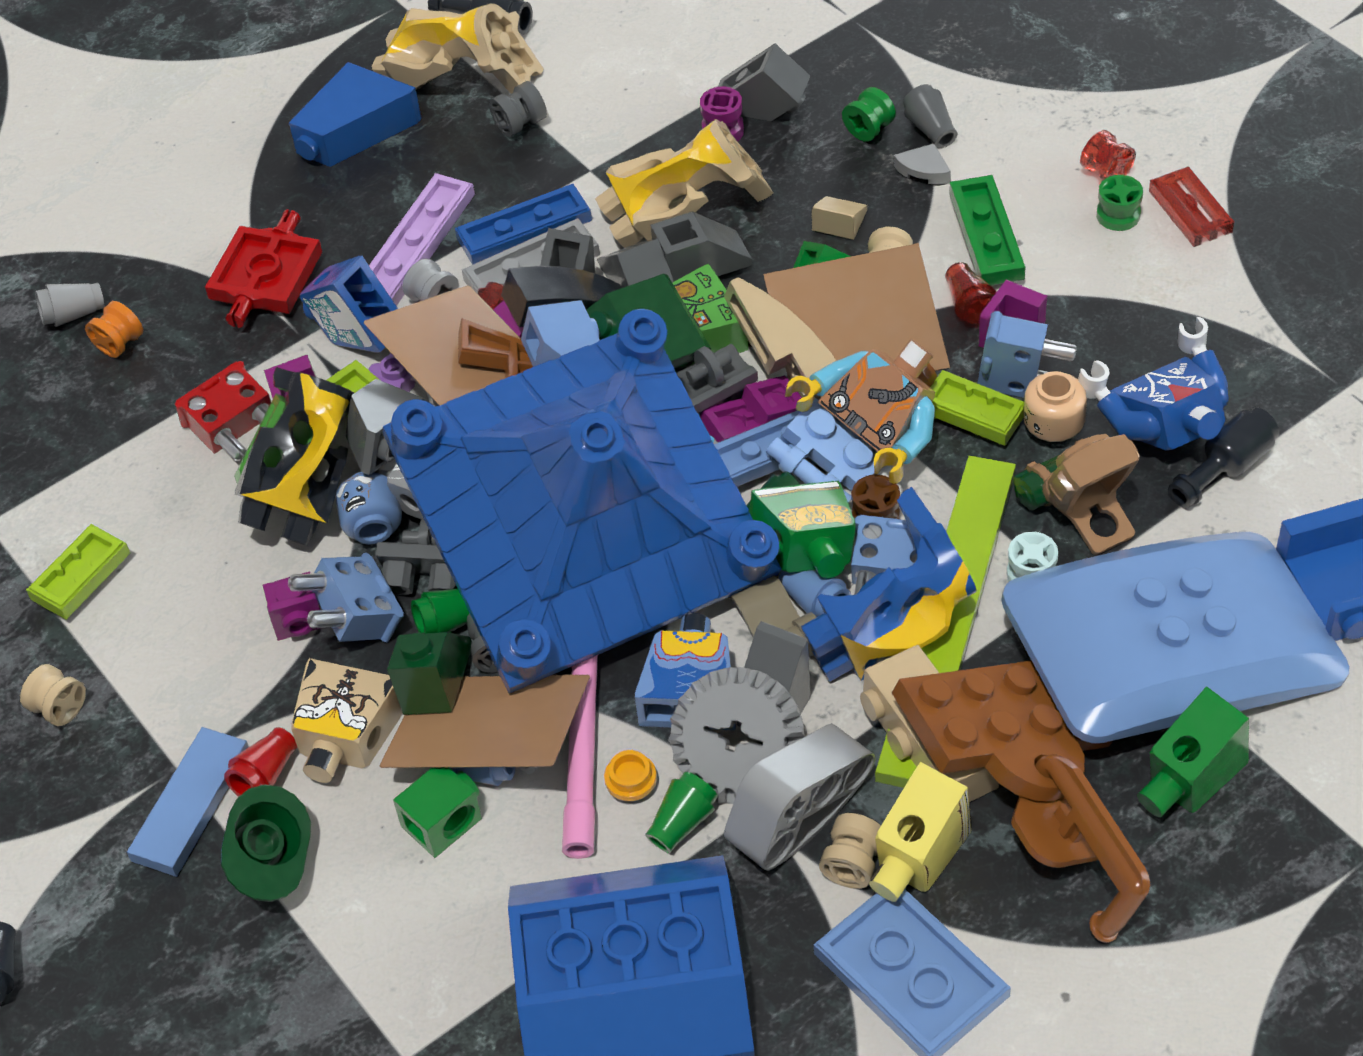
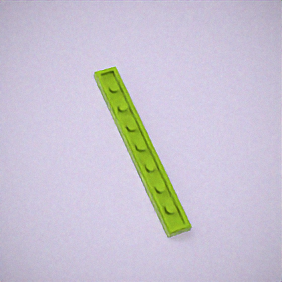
M968 456L946 532L967 567L977 591L960 601L953 608L948 632L921 648L939 673L959 671L962 668L1011 492L1016 464ZM886 734L875 771V782L904 788L917 767L910 757L903 760L897 758L889 745Z

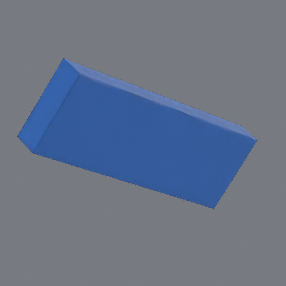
M570 184L456 227L455 233L459 244L473 265L546 233L548 228L555 229L577 218L582 224L592 221L591 209L575 185Z

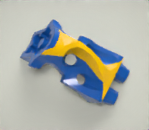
M912 487L903 491L897 502L906 519L909 532L913 537L916 547L917 560L908 568L892 570L888 567L885 572L878 573L868 580L857 595L831 596L820 594L817 598L824 614L801 626L806 639H808L813 649V655L829 682L851 669H854L860 681L864 680L865 669L875 665L878 658L894 656L916 645L923 648L948 632L953 608L960 601L977 591L967 567L952 544L945 528L941 523L936 522Z

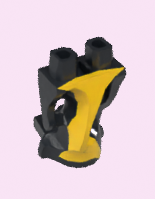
M276 367L273 374V385L275 388L282 390V395H285V405L273 428L260 427L235 489V495L243 497L238 523L265 531L272 507L289 512L281 537L308 545L316 531L318 522L328 523L349 448L339 446L337 449H331L328 447L334 438L341 418L349 415L351 395L354 392L311 375ZM299 421H305L312 429V439L306 445L297 443L293 436L294 425ZM270 447H276L280 452L281 458L276 467H267L264 463L265 452ZM322 458L326 459L329 464L327 476L322 481H315L312 478V473Z

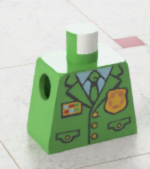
M709 264L673 282L713 353L729 344H732L738 353L748 350V338L724 298L726 288Z

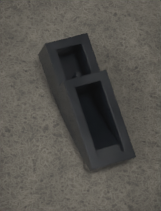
M530 266L508 269L501 296L518 326L524 327L528 307L582 300L587 310L605 294L621 289L622 286L604 276L585 270L566 267Z

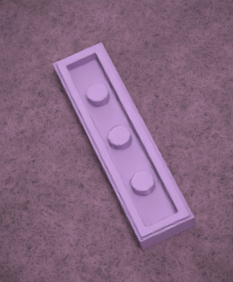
M435 173L370 263V268L396 306L405 295L402 286L408 270L419 260L431 258L475 195L472 183Z

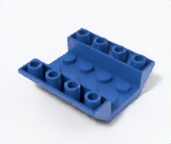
M723 855L510 886L508 915L517 1010L524 1056H755L744 972L729 878Z

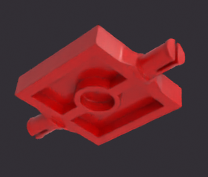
M289 209L285 210L279 223L274 228L256 229L239 226L205 286L208 299L233 304L225 317L229 325L235 327L237 324V327L241 328L249 312L254 308L290 314L322 254L319 239L302 237L293 233L301 220L300 215L294 210H291V213Z

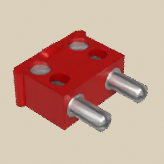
M236 361L177 399L175 407L181 427H188L214 454L224 449L235 461H240L247 449L237 439L262 422L271 404L269 393L246 371L244 362Z

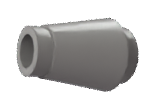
M99 283L45 284V289L35 291L38 311L43 325L54 323V326L58 327L105 307Z

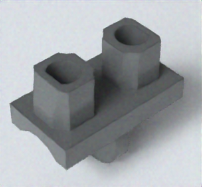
M732 344L715 353L708 347H701L694 353L695 363L676 373L682 381L699 416L701 411L720 401L725 403L742 399L745 385L758 381V371L742 359Z
M424 518L420 522L419 531H403L402 543L377 542L375 556L383 567L382 574L394 595L408 596L412 594L415 574L430 575L428 591L458 589Z

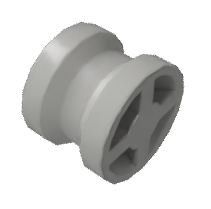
M425 258L416 262L408 270L403 280L402 288L408 298L420 302L458 289L459 281L450 272L441 271L440 266L433 260Z

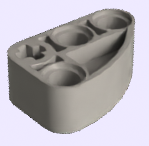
M831 723L760 760L746 773L740 783L725 826V839L764 870L774 869L803 848L835 817L871 772L875 762V754Z

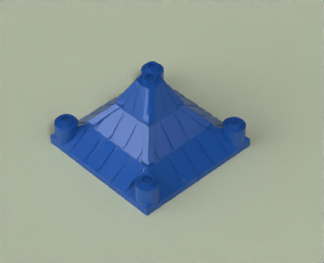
M632 310L621 320L617 334L564 354L557 359L549 360L527 369L515 376L512 375L487 385L480 390L467 393L440 406H434L425 400L419 399L405 401L394 411L391 423L383 425V436L509 694L681 619L686 614L697 612L731 597L774 575L778 576L781 571V567L776 559L779 550L777 534L771 526L762 521L753 520L746 503L730 477L726 465L715 448L705 425L696 412L680 378H678L664 349L667 338L666 324L660 315L651 310Z

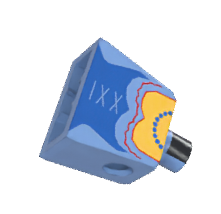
M699 613L686 614L681 619L680 631H660L654 635L635 692L639 726L671 727L670 718L676 710L678 699L684 695L691 684L709 672L731 667L728 637L723 633H710L711 621L707 616ZM736 721L732 728H724L720 730H736Z

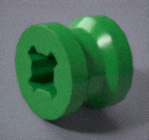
M876 87L866 88L860 93L858 101L850 102L842 111V120L848 131L857 139L867 142L878 135L880 127L888 126L896 117V109L887 94Z
M1113 175L1104 179L1099 185L1098 199L1100 201L1096 212L1098 222L1105 228L1113 231H1125L1133 228L1138 224L1141 216L1140 203L1143 199L1141 183L1127 175Z

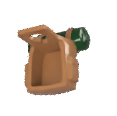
M1107 434L1094 435L1076 441L1075 445L1066 449L1062 454L1045 462L1037 464L1034 461L1027 464L1023 472L1014 476V490L1020 502L1031 511L1041 506L1053 505L1072 521L1091 553L1099 555L1130 540L1135 535L1133 526L1116 499V490L1132 472L1139 461L1140 455L1133 442L1125 434L1109 437ZM1096 506L1100 513H1106L1115 520L1116 532L1112 536L1101 537L1093 532L1090 527V518L1092 516L1090 508Z

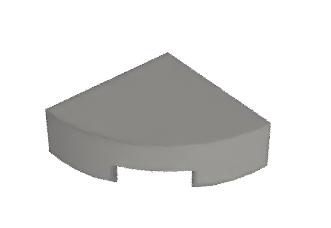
M935 144L894 155V167L907 178H910V175L917 178L928 179V184H945L951 180V171Z

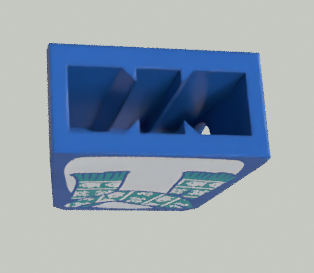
M357 256L327 267L300 294L305 315L311 320H316L333 344L372 352H381L385 348L363 322L394 311L398 307L363 256Z

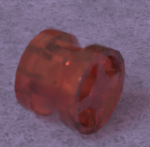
M1102 130L1093 135L1083 148L1080 164L1090 172L1097 171L1100 179L1103 181L1109 176L1127 175L1134 164L1136 152L1133 147L1126 143H1117L1116 136L1111 132Z

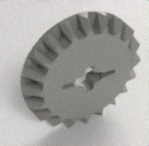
M729 667L709 672L693 682L684 695L678 699L676 710L670 718L672 724L668 741L673 750V762L678 765L682 774L686 771L698 776L718 794L717 802L733 804L740 783L746 773L760 760L803 738L804 725L796 702L786 688L777 680L758 670ZM735 721H739L742 723L741 732L748 734L749 738L762 741L763 744L753 742L738 744L735 751L729 749L730 741L722 737V734L711 731L709 727L719 730L732 728Z

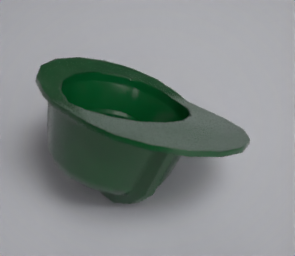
M260 785L249 788L235 800L229 812L222 842L221 867L227 880L240 893L254 900L272 902L286 898L297 889L304 873L311 837V820L305 805L295 794L280 786Z

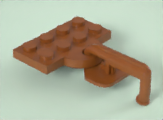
M1032 661L899 679L892 691V695L940 773L946 774L985 767L999 784L1014 794L1019 795L1011 824L1033 858L1044 865L1055 868L1100 861L1118 889V893L1104 911L1093 913L1089 925L1093 936L1103 943L1114 941L1118 936V932L1124 928L1148 895L1150 879L1145 866L1083 774L1085 759L1083 751L1109 747L1113 741L1090 743L1073 735Z

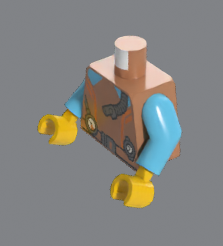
M912 339L909 340L896 359L876 349H872L869 352L860 351L832 362L813 373L809 378L804 376L792 378L787 384L785 397H789L795 392L805 393L807 396L798 400L796 410L805 412L812 407L814 395L822 396L818 401L821 406L878 451L874 456V474H878L884 466H894L889 472V482L895 484L903 478V464H909L932 439L935 407L932 401L935 397V391L917 377L933 358V355Z

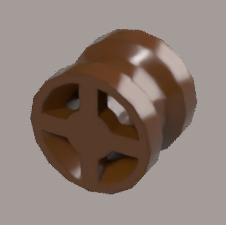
M868 475L859 479L851 492L854 520L860 515L900 519V509L897 502L900 497L899 486L896 483H890L889 477L884 475Z

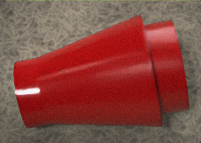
M276 727L267 736L231 758L228 762L229 769L224 774L228 787L239 797L249 788L260 785L274 786L288 759L298 748L293 735L283 728Z

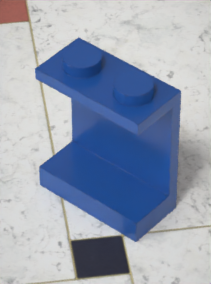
M1363 498L1282 521L1276 550L1322 620L1328 634L1335 641L1344 638L1357 639L1363 637Z

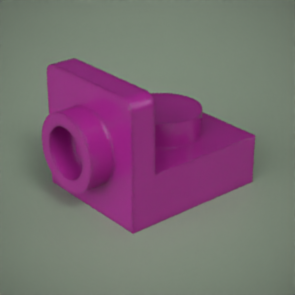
M290 577L262 585L267 601L268 614L278 641L290 637H300L311 631L321 629L311 628L307 621L310 611L321 610L316 594L312 591L292 592L288 587V579Z

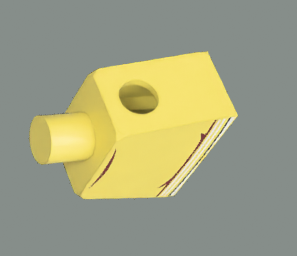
M922 762L919 763L879 828L875 838L880 867L870 880L869 885L877 894L889 901L896 902L908 884L923 892L931 888L971 833L967 786Z

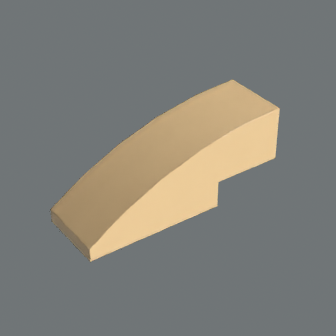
M739 277L730 281L724 298L768 375L785 368L791 379L796 376L809 378L813 373L836 361L832 353L816 334L786 306L763 290ZM799 392L801 397L807 396L805 393ZM814 395V397L818 400H820V398L822 397Z

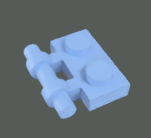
M814 397L812 407L808 411L800 412L782 434L794 447H789L777 437L767 448L766 453L780 463L778 468L782 472L787 471L791 475L794 474L805 484L839 481L840 484L842 483L852 491L853 486L859 479L868 475H874V456L878 451L818 403L819 400ZM809 457L810 459H812L815 463H817L820 467L827 471L828 474H823L820 470H818L815 466L808 462L806 458ZM843 490L846 499L849 503L851 501V495L848 494L845 490Z

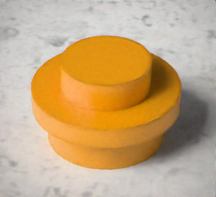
M625 750L619 752L611 759L605 769L604 780L607 790L615 798L623 801H636L651 793L656 785L657 774L653 762L644 754L635 750Z

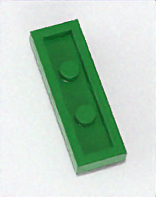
M993 175L951 181L949 195L980 286L1002 284L1006 279L1012 282L1025 280L1026 266Z

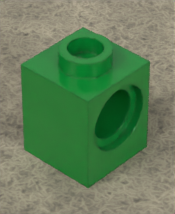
M432 767L393 799L401 828L434 858L439 856L482 820L477 797L480 795L478 787L466 773L459 771L456 774L449 767Z

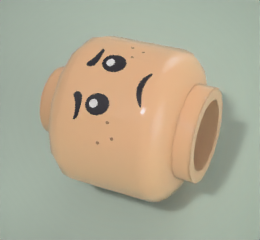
M1055 371L1036 376L1029 382L1024 393V423L1029 432L1037 438L1049 442H1063L1076 436L1081 431L1086 420L1087 397L1085 389L1077 378L1067 373Z

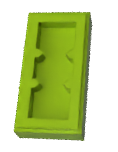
M945 370L941 371L930 387L935 391V397L932 401L935 407V418L1004 446L1024 418L1023 401Z
M90 524L26 591L32 601L67 620L130 554L126 542Z

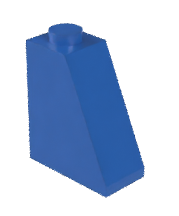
M347 62L289 122L297 154L307 160H314L331 167L417 124L422 118L415 87Z

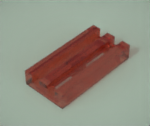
M1189 166L1150 180L1149 192L1193 247L1201 245L1202 238L1204 237L1209 241L1217 239L1218 232L1220 231L1224 235L1233 233V219ZM1180 181L1190 194H1186L1177 182ZM1198 203L1203 208V210L1208 214V216L1212 219L1211 222H1209L1208 219L1204 216V214L1199 210V208L1197 207Z

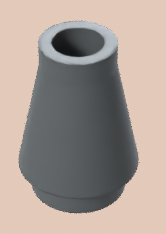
M923 84L912 89L903 100L905 117L921 130L937 148L947 147L955 141L958 133L952 124L943 96L938 89H933L929 84Z

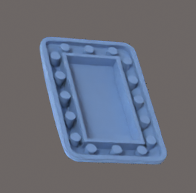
M1253 532L1222 533L1166 541L1062 564L1009 581L1004 587L1001 598L1003 608L1067 727L1073 735L1090 743H1104L1169 728L1206 686L1236 709L1243 711L1334 690L1341 687L1349 675L1350 666L1346 657L1333 637L1328 634L1322 620L1274 545L1267 538Z

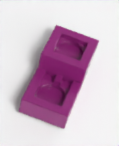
M784 375L746 384L742 399L713 405L701 411L700 418L709 435L719 443L797 411V402L802 397L798 392L785 397L789 380Z

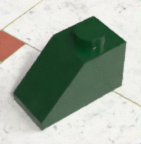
M449 632L413 633L398 636L387 671L403 715L452 712L471 652L472 640L470 637Z

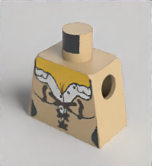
M308 659L291 723V730L298 750L301 754L308 757L303 767V772L306 776L317 782L329 783L332 781L339 764L361 769L371 764L403 714L389 675Z

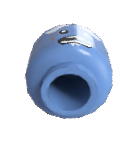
M359 472L345 480L338 488L336 504L339 522L347 536L361 543L377 544V542H382L389 538L401 524V506L387 486V476L374 472L370 475Z

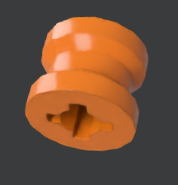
M111 301L104 307L103 315L100 318H93L85 325V331L91 342L100 351L110 357L117 358L125 351V344L129 340L135 341L143 334V327L137 316L128 307L118 301Z

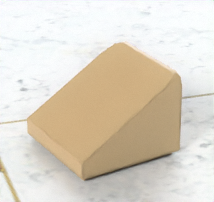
M826 196L817 202L812 209V231L854 240L868 210L867 205Z

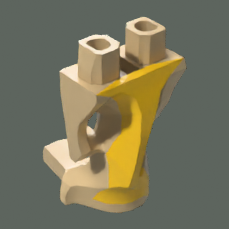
M491 3L474 8L464 14L411 8L406 12L399 28L390 30L385 39L388 48L386 53L376 57L371 66L374 72L413 86L417 90L439 75L451 71L453 65L456 64L460 57H470L477 61L478 66L484 73H493L510 94L513 93L514 87L525 81L530 82L531 76L542 74L544 68L518 31L520 16L517 12L508 13L500 6Z
M715 119L699 131L691 142L677 152L668 148L610 166L606 174L612 186L597 196L595 200L601 211L611 222L625 212L627 213L609 226L614 238L626 248L636 244L643 238L647 241L652 240L651 224L699 210L709 200L703 192L697 190L713 181H724L740 188H745L758 202L768 198L773 194V191L762 176V170L759 165L737 142L726 124Z

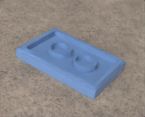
M905 889L896 902L889 901L877 893L874 894L813 944L814 954L918 1056H942L1010 997L1011 987Z

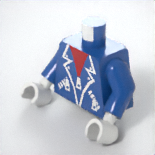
M1196 318L1195 329L1197 334L1195 335L1187 333L1182 323L1179 325L1178 346L1183 352L1193 354L1194 357L1192 359L1187 357L1181 358L1110 391L1106 387L1109 377V368L1101 361H1094L1091 369L1092 377L1084 369H1080L1078 380L1086 391V397L1099 400L1097 407L1119 435L1125 434L1129 440L1142 441L1164 450H1171L1199 437L1209 440L1219 434L1225 423L1223 408L1228 403V383L1214 351L1206 349L1208 325L1203 318Z

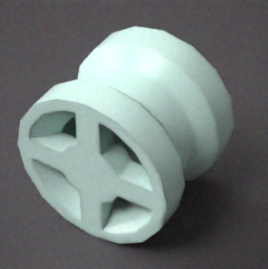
M1025 532L1016 536L1010 542L1008 548L1009 563L1006 573L1008 582L1024 575L1055 567L1058 561V548L1053 539L1039 532Z

